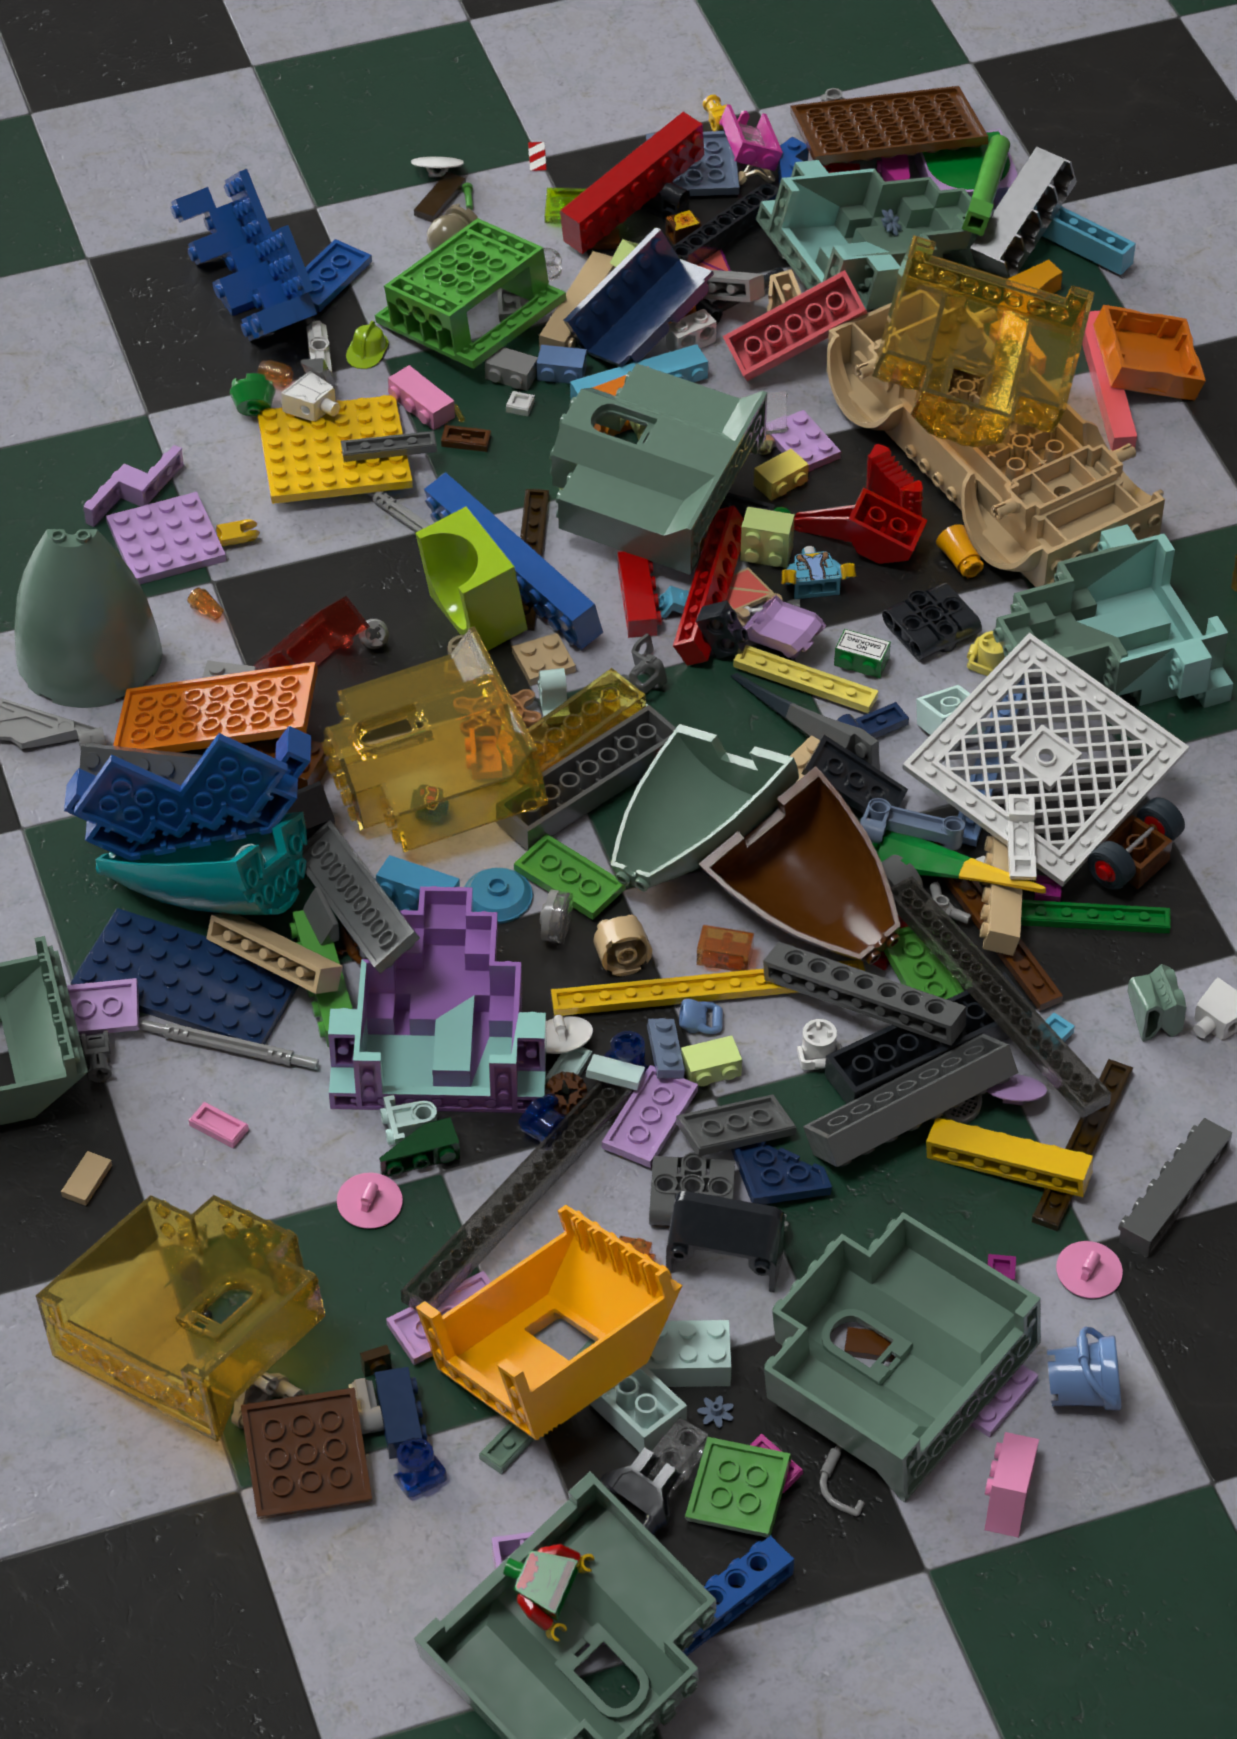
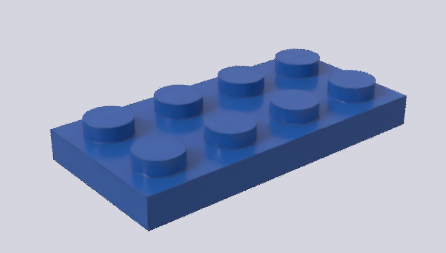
M335 239L305 268L314 288L309 294L316 311L321 312L372 262V255Z

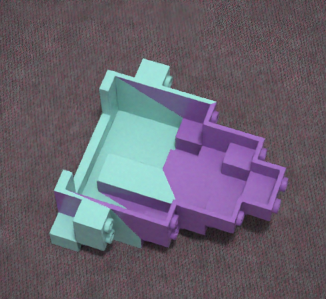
M420 887L418 911L400 910L420 939L381 974L368 959H361L357 1009H330L328 1030L331 1061L329 1084L330 1109L380 1110L384 1108L383 1097L394 1095L395 1106L417 1101H429L435 1105L437 1111L544 1113L546 1013L521 1012V962H497V912H473V887Z

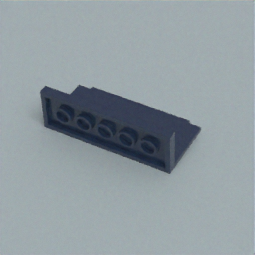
M655 228L563 321L580 347L587 349V354L622 367L630 358L634 362H639L669 332L670 327L668 323L671 320L679 322L708 293L709 286L706 282L714 273L712 270L679 259L662 230Z

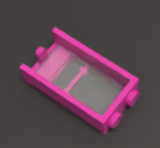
M727 104L719 123L725 130L735 156L734 161L775 171L783 152L767 114L762 113L759 123L755 128L746 125L750 117L747 111H742L737 121L732 106Z

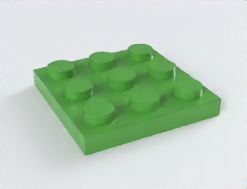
M707 1437L685 1514L686 1520L768 1538L771 1536L792 1460L791 1454Z

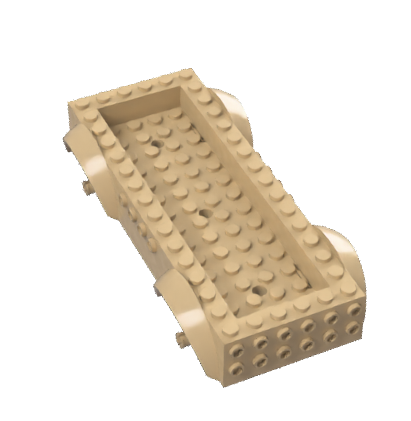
M940 281L830 329L827 349V372L831 390L841 411L850 421L861 427L885 431L906 453L907 457L912 459L919 466L920 470L928 475L934 485L939 487L946 494L947 498L962 511L967 534L974 548L990 565L1007 571L1021 572L1035 587L1055 582L1054 574L1057 572L1058 562L1097 552L1101 531L1128 524L1137 540L1160 535L1165 503L1163 498L1164 491L1160 489L1151 496L1141 490L1125 474L1122 462L1136 457V450L1133 446L1131 447L1130 443L1114 451L1109 450L1098 427L1094 423L1084 420L1031 367H1029L1028 378L1026 380H1016V382L1001 381V378H994L990 375L992 352L997 351L998 348L984 334L983 325L994 322L997 319L996 313L991 307L976 314L970 313L961 292L954 287L948 286L944 281ZM962 306L987 342L981 355L922 383L898 348L904 332ZM997 363L996 373H1002L1003 371Z

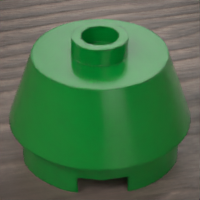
M249 373L246 374L245 379L238 381L235 378L232 381L230 396L240 414L257 416L264 409L271 408L276 389L273 386V381L266 380L265 375Z

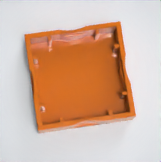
M1103 305L1093 327L1110 386L1112 388L1195 401L1206 380L1199 358L1193 347V338L1187 319Z

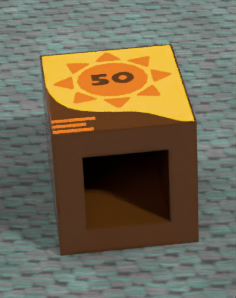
M690 210L666 217V235L673 245L701 227L699 218L695 217Z

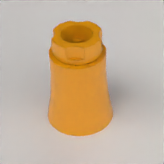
M963 525L950 526L938 536L936 540L937 547L946 554L963 576L972 578L982 571L984 564L980 560L981 557L974 548Z

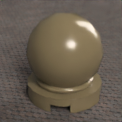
M460 204L452 205L447 209L444 216L435 219L427 230V243L430 250L433 251L478 218L477 215L470 208L465 210L460 207Z

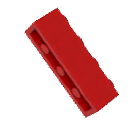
M623 551L618 552V574L628 638L643 637L645 634L657 636V626L661 625L662 621L661 612L656 611V608H659L658 594H653V591H656L655 576H650L653 573V562Z

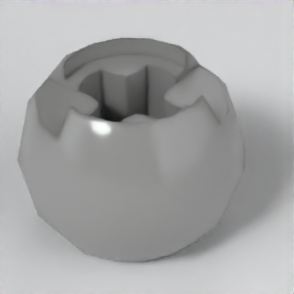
M369 619L361 625L359 639L365 647L379 649L387 643L389 629L383 621ZM377 628L379 630L377 634L380 637L379 639L374 638L371 640L369 638L371 634L368 630Z

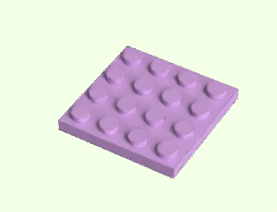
M197 492L106 516L107 524L120 554L139 584L226 561V554Z

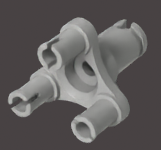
M218 1353L215 1355L216 1359L222 1363L219 1364L210 1359L206 1367L208 1378L232 1392L235 1401L231 1421L240 1429H244L241 1405L269 1401L274 1397L289 1398L305 1395V1391L289 1383L288 1378L282 1374H269L263 1370L260 1364L252 1360L241 1365L227 1355Z

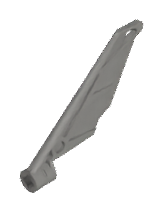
M0 698V740L12 741L21 749L78 739L80 750L81 746L87 743L106 745L102 727L96 728Z

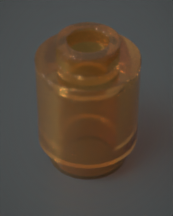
M268 360L262 361L258 368V374L265 375V379L268 381L272 380L275 386L285 388L293 380L294 373L289 365Z

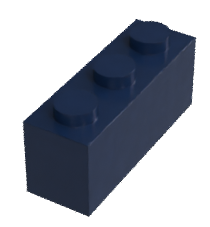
M408 1367L375 1372L376 1391L383 1419L389 1459L423 1454V1442H427L428 1439L425 1424L420 1425L419 1418H423L421 1402L415 1401L414 1394H418L416 1377L410 1378Z

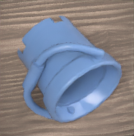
M1085 1326L1079 1332L1076 1346L1047 1349V1355H1055V1361H1048L1051 1395L1058 1394L1059 1400L1051 1401L1052 1407L1103 1406L1106 1410L1120 1411L1122 1409L1115 1336L1105 1337L1093 1327ZM1086 1334H1091L1098 1339V1342L1088 1343Z

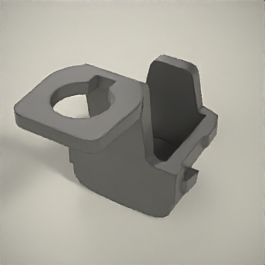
M645 634L636 641L631 650L635 666L629 675L623 674L620 677L622 686L632 691L638 697L646 694L651 689L661 688L667 683V676L662 661L656 656L651 655L654 648L649 634ZM646 643V650L641 655L638 652L641 646ZM642 671L651 675L645 683L640 682L637 678Z

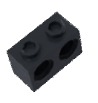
M726 600L702 606L695 622L717 659L743 653L749 639L748 632L741 625L735 610L731 608L729 602Z

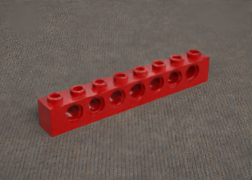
M735 506L719 509L709 526L676 633L673 647L687 666L708 661L711 652L710 645L695 621L702 606L726 601L741 551V529L744 520Z

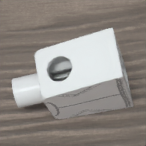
M311 371L281 392L283 412L310 421H317L326 413L335 416L340 409V405L335 402L334 387Z

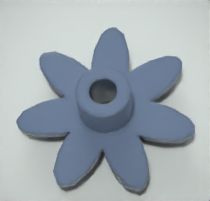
M889 209L888 212L882 210L885 217L881 219L887 232L892 230L894 235L897 236L898 231L902 230L900 224L897 223L899 217H894L892 209Z
M718 1396L715 1402L704 1398L706 1407L697 1410L699 1414L706 1415L703 1420L704 1425L714 1420L716 1426L721 1428L722 1419L726 1421L733 1420V1416L728 1411L733 1409L734 1405H723L722 1396Z

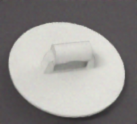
M422 157L411 161L413 165L426 167L429 177H443L448 172V168L464 164L460 159L449 157ZM433 168H445V169H441L440 172H436V171H434Z
M554 1016L553 1019L546 1021V1053L560 1054L582 1047L593 1035L592 1025L587 1020L579 1017Z

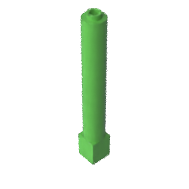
M995 135L989 140L970 205L961 228L983 236L988 224L1010 150V141L1003 135Z

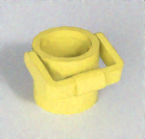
M993 631L986 632L981 637H977L974 644L970 645L967 654L969 659L967 668L988 676L1004 660L1003 648L1000 643L995 641Z

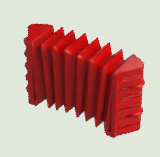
M880 444L875 445L868 455L866 489L872 490V492L922 517V482L920 480L914 482V476L911 477V473L907 474V470L903 471V465L899 466V461L895 462V456L891 457V450L888 447Z

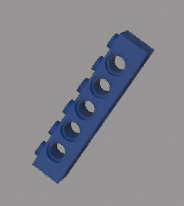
M771 1536L763 1542L758 1541L749 1550V1553L741 1559H734L719 1576L714 1575L707 1581L704 1588L716 1599V1602L720 1603L716 1605V1613L714 1614L716 1620L706 1630L703 1631L700 1628L692 1636L694 1641L683 1651L686 1656L793 1575L794 1558ZM760 1568L763 1569V1571H755L753 1569ZM739 1585L741 1588H733L731 1586Z

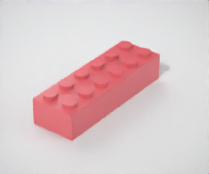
M844 270L729 332L723 338L746 381H749L827 339L830 329L865 315L868 312Z

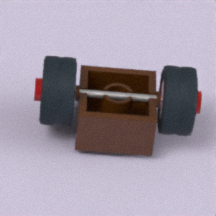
M1155 797L1138 811L1137 817L1131 815L1104 843L1091 852L1087 863L1093 877L1101 885L1111 890H1118L1127 882L1139 889L1170 861L1172 842L1185 829V821L1181 812L1172 802L1165 798Z

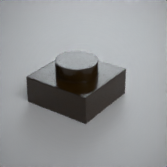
M387 1344L360 1353L361 1369L365 1377L375 1375V1372L392 1369L391 1353Z

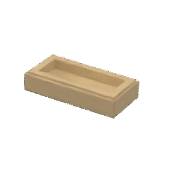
M87 1151L62 1189V1197L86 1206L112 1167V1161Z

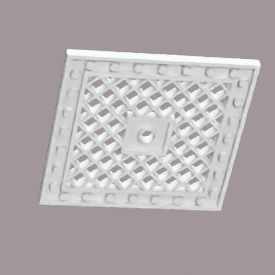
M1029 633L903 763L902 769L1006 846H1008L1007 788L1020 787L1022 795H1034V802H1040L1041 809L1035 810L1034 818L1042 817L1043 825L1034 826L1036 868L1063 887L1088 860L1091 852L1107 840L1188 752L1189 746ZM1029 677H1041L1042 684L1029 685ZM1022 679H1024V685H1017ZM1047 679H1049L1053 683L1047 684ZM1061 691L1062 698L1049 699L1048 692ZM1043 692L1044 699L1031 700V693ZM1066 692L1070 694L1073 698H1067ZM1025 693L1026 700L1014 701L1013 694ZM1008 694L1009 701L1001 702L1004 699V697ZM1081 705L1082 712L1069 713L1068 706ZM1063 706L1064 714H1051L1050 707ZM1045 707L1046 715H1033V708ZM1086 707L1091 709L1093 712H1087ZM1010 709L1011 717L998 718L997 710ZM1015 709H1028V716H1016ZM992 711L993 718H985ZM1101 719L1102 727L1089 728L1088 720ZM1070 721H1083L1084 728L1071 729ZM1106 721L1109 722V723H1110L1111 725H1113V726H1107ZM1053 722H1065L1066 729L1054 730ZM1035 723H1047V724H1048V728L1045 727L1044 725H1041V726L1036 730V729H1035ZM1030 724V731L1018 732L1017 725ZM1012 725L1013 732L1000 733L999 726ZM994 726L995 733L982 734L981 727ZM975 728L977 729V734L969 735ZM1121 734L1122 741L1109 742L1108 735ZM1103 735L1104 742L1091 743L1090 736ZM1126 735L1134 741H1127ZM1085 736L1086 743L1073 744V737ZM1060 737H1067L1068 743ZM1014 740L1015 748H1002L1001 741ZM1019 740H1027V741L1020 747ZM996 741L997 749L984 750L983 742ZM965 743H978L979 750L966 751ZM960 744L961 751H954ZM1141 748L1142 756H1129L1128 749ZM1123 749L1124 757H1111V750ZM1105 750L1106 758H1093V751ZM1081 752H1087L1088 759H1081ZM1041 754H1049L1053 759L1049 762H1044L1039 756ZM1011 756V764H1004L1003 757ZM998 757L999 764L986 765L985 758ZM980 758L981 766H968L967 759ZM962 759L963 767H950L949 760ZM1131 764H1139L1133 771L1131 770ZM1125 765L1126 772L1114 773L1113 766ZM1107 766L1108 774H1096L1095 767ZM1090 767L1091 775H1078L1077 768ZM1072 768L1073 776H1065ZM1018 771L1019 779L1006 780L1005 772ZM987 773H1000L1001 780L988 781ZM1023 773L1028 775L1030 778L1024 779ZM969 774H982L983 781L970 782ZM958 775H964V776H965V781H964L962 778H960ZM1115 781H1123V782L1116 788ZM1097 782H1110L1111 789L1098 790ZM1079 783H1092L1093 790L1080 791ZM1074 784L1075 791L1062 792L1061 785ZM1056 785L1057 793H1044V788L1051 791ZM1038 786L1039 794H1026L1025 787ZM1002 788L1003 796L990 797L989 789ZM984 789L985 795H983L978 790ZM1094 798L1095 806L1082 807L1081 799ZM1099 798H1107L1100 806ZM1076 799L1077 807L1064 808L1063 800ZM1045 801H1058L1059 808L1046 809ZM997 804H1004L1005 810ZM1092 814L1089 817V819L1086 822H1084V815ZM1078 815L1079 823H1066V816ZM1060 816L1061 824L1048 825V817ZM1076 831L1075 834L1069 839L1068 832ZM1062 832L1063 840L1051 841L1050 833ZM1044 833V834H1045V839L1042 838V837H1041L1040 835H1038V834Z

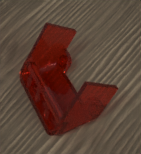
M344 596L306 619L253 666L256 667V670L310 662H316V665H318L338 648L341 647L342 650L348 648L354 643L352 638L370 626L349 598Z

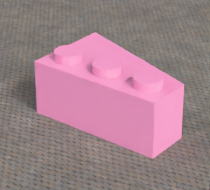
M1005 1432L1003 1443L997 1442L994 1459L996 1460H992L989 1477L993 1479L988 1478L985 1495L990 1496L984 1530L1019 1538L1039 1439Z

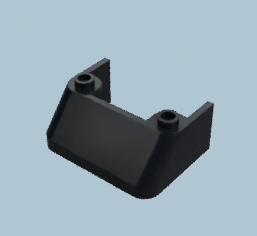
M681 1191L676 1195L666 1247V1267L671 1273L674 1261L690 1259L695 1249L748 1259L749 1268L755 1274L770 1276L769 1292L774 1293L783 1258L785 1214L782 1210L773 1206L691 1191Z

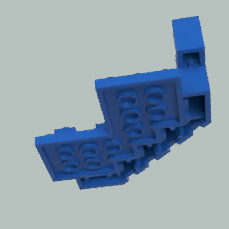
M247 169L239 171L224 180L226 183L224 185L225 192L229 198H232L233 202L216 208L208 187L171 202L172 215L175 219L178 218L179 223L202 214L205 215V218H203L205 227L208 231L211 230L212 234L189 243L188 254L190 259L195 261L196 265L219 256L226 262L228 269L233 274L212 282L216 296L218 299H221L230 314L234 316L254 307L260 310L241 319L243 323L241 324L242 332L245 337L249 338V341L317 314L309 294L314 288L290 228L286 225L272 232Z
M288 726L276 742V758H273L218 733L182 785L111 754L97 776L80 768L77 769L66 785L64 811L87 821L85 841L130 861L141 859V855L155 853L156 856L176 852L177 848L190 846L191 849L211 845L212 841L225 839L226 842L246 838L247 834L260 832L261 835L273 832L272 828L279 824L297 799L298 778L311 762V735Z

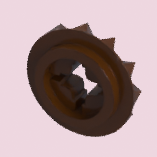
M562 1071L552 1076L546 1084L545 1099L553 1111L560 1114H572L580 1110L585 1104L587 1087L583 1079L574 1072ZM563 1082H566L569 1090H578L570 1094L568 1104H566L564 1096L554 1095L562 1091Z

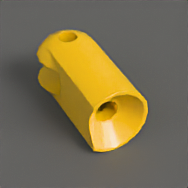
M252 519L216 525L217 537L222 547L254 541L258 538L260 532L258 530H251L258 525Z

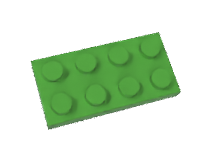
M547 833L514 863V870L548 892L551 889L560 891L562 901L592 920L626 889V886L621 884L614 875Z
M926 922L900 928L898 933L901 937L900 941L894 947H887L884 950L901 984L943 999H948L964 991Z

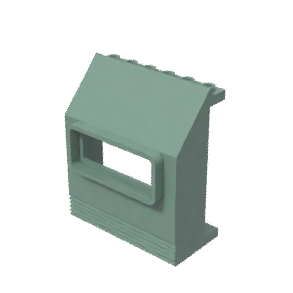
M45 936L34 938L37 955L0 963V1022H2L16 1084L0 1087V1125L35 1118L88 1073L59 952L54 951L52 945L47 946Z

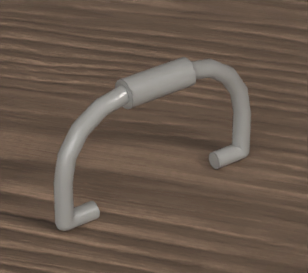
M836 1445L835 1448L830 1450L820 1471L821 1492L829 1504L857 1517L860 1515L865 1504L862 1500H858L856 1507L853 1508L834 1499L828 1491L827 1480L830 1478L843 1449Z

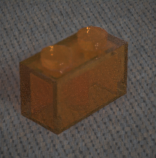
M703 925L697 946V965L725 969L732 972L749 970L754 950V933Z

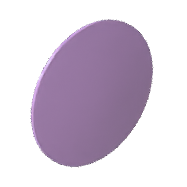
M1015 1074L1010 1077L1008 1082L996 1084L988 1088L987 1092L1002 1098L1005 1104L1022 1106L1023 1101H1034L1044 1097L1047 1089L1043 1083L1034 1078Z

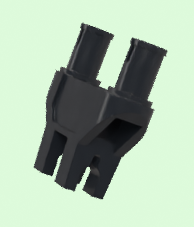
M644 1447L631 1466L615 1469L603 1474L600 1482L614 1496L621 1494L643 1510L646 1518L642 1525L655 1536L660 1527H667L670 1522L669 1492L682 1473L666 1463L653 1481L648 1479V1475L660 1458Z

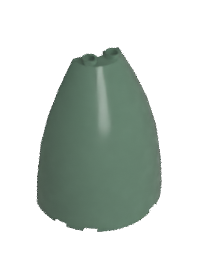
M47 529L28 561L17 593L14 638L15 657L19 675L35 694L50 698L55 704L75 708H92L116 703L115 699L125 696L126 689L143 687L144 683L151 676L154 677L162 661L161 641L147 597L131 569L97 529H79L76 534L72 535L67 534L64 529Z
M679 724L639 782L624 813L610 864L617 873L615 878L625 886L631 884L639 890L646 892L648 888L679 878L700 868L699 863L737 831L743 837H746L774 813L779 807L777 798L799 779V771L794 757L755 746L749 753L752 760L725 752L717 735Z

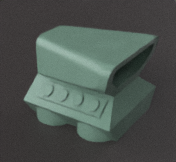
M1161 964L1152 973L1133 977L1129 980L1127 992L1142 1041L1152 1039L1161 1027L1171 1037L1183 1031L1187 1007L1183 991L1179 989L1176 974L1171 967Z

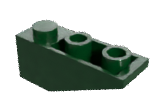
M451 1118L423 1124L379 1158L380 1174L387 1177L397 1176L404 1172L420 1170L428 1166L449 1163L459 1159L460 1145Z

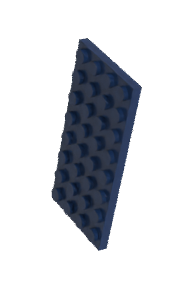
M119 908L112 915L70 982L71 985L137 978L139 985V1012L185 1027L264 1045L299 985L207 940L206 936Z

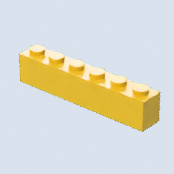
M936 1118L926 1141L928 1159L1079 1197H1084L1093 1173L1092 1155L1063 1149L1056 1145L1035 1142L1031 1139L1007 1135L1003 1132L983 1129L978 1126L958 1123L950 1119Z

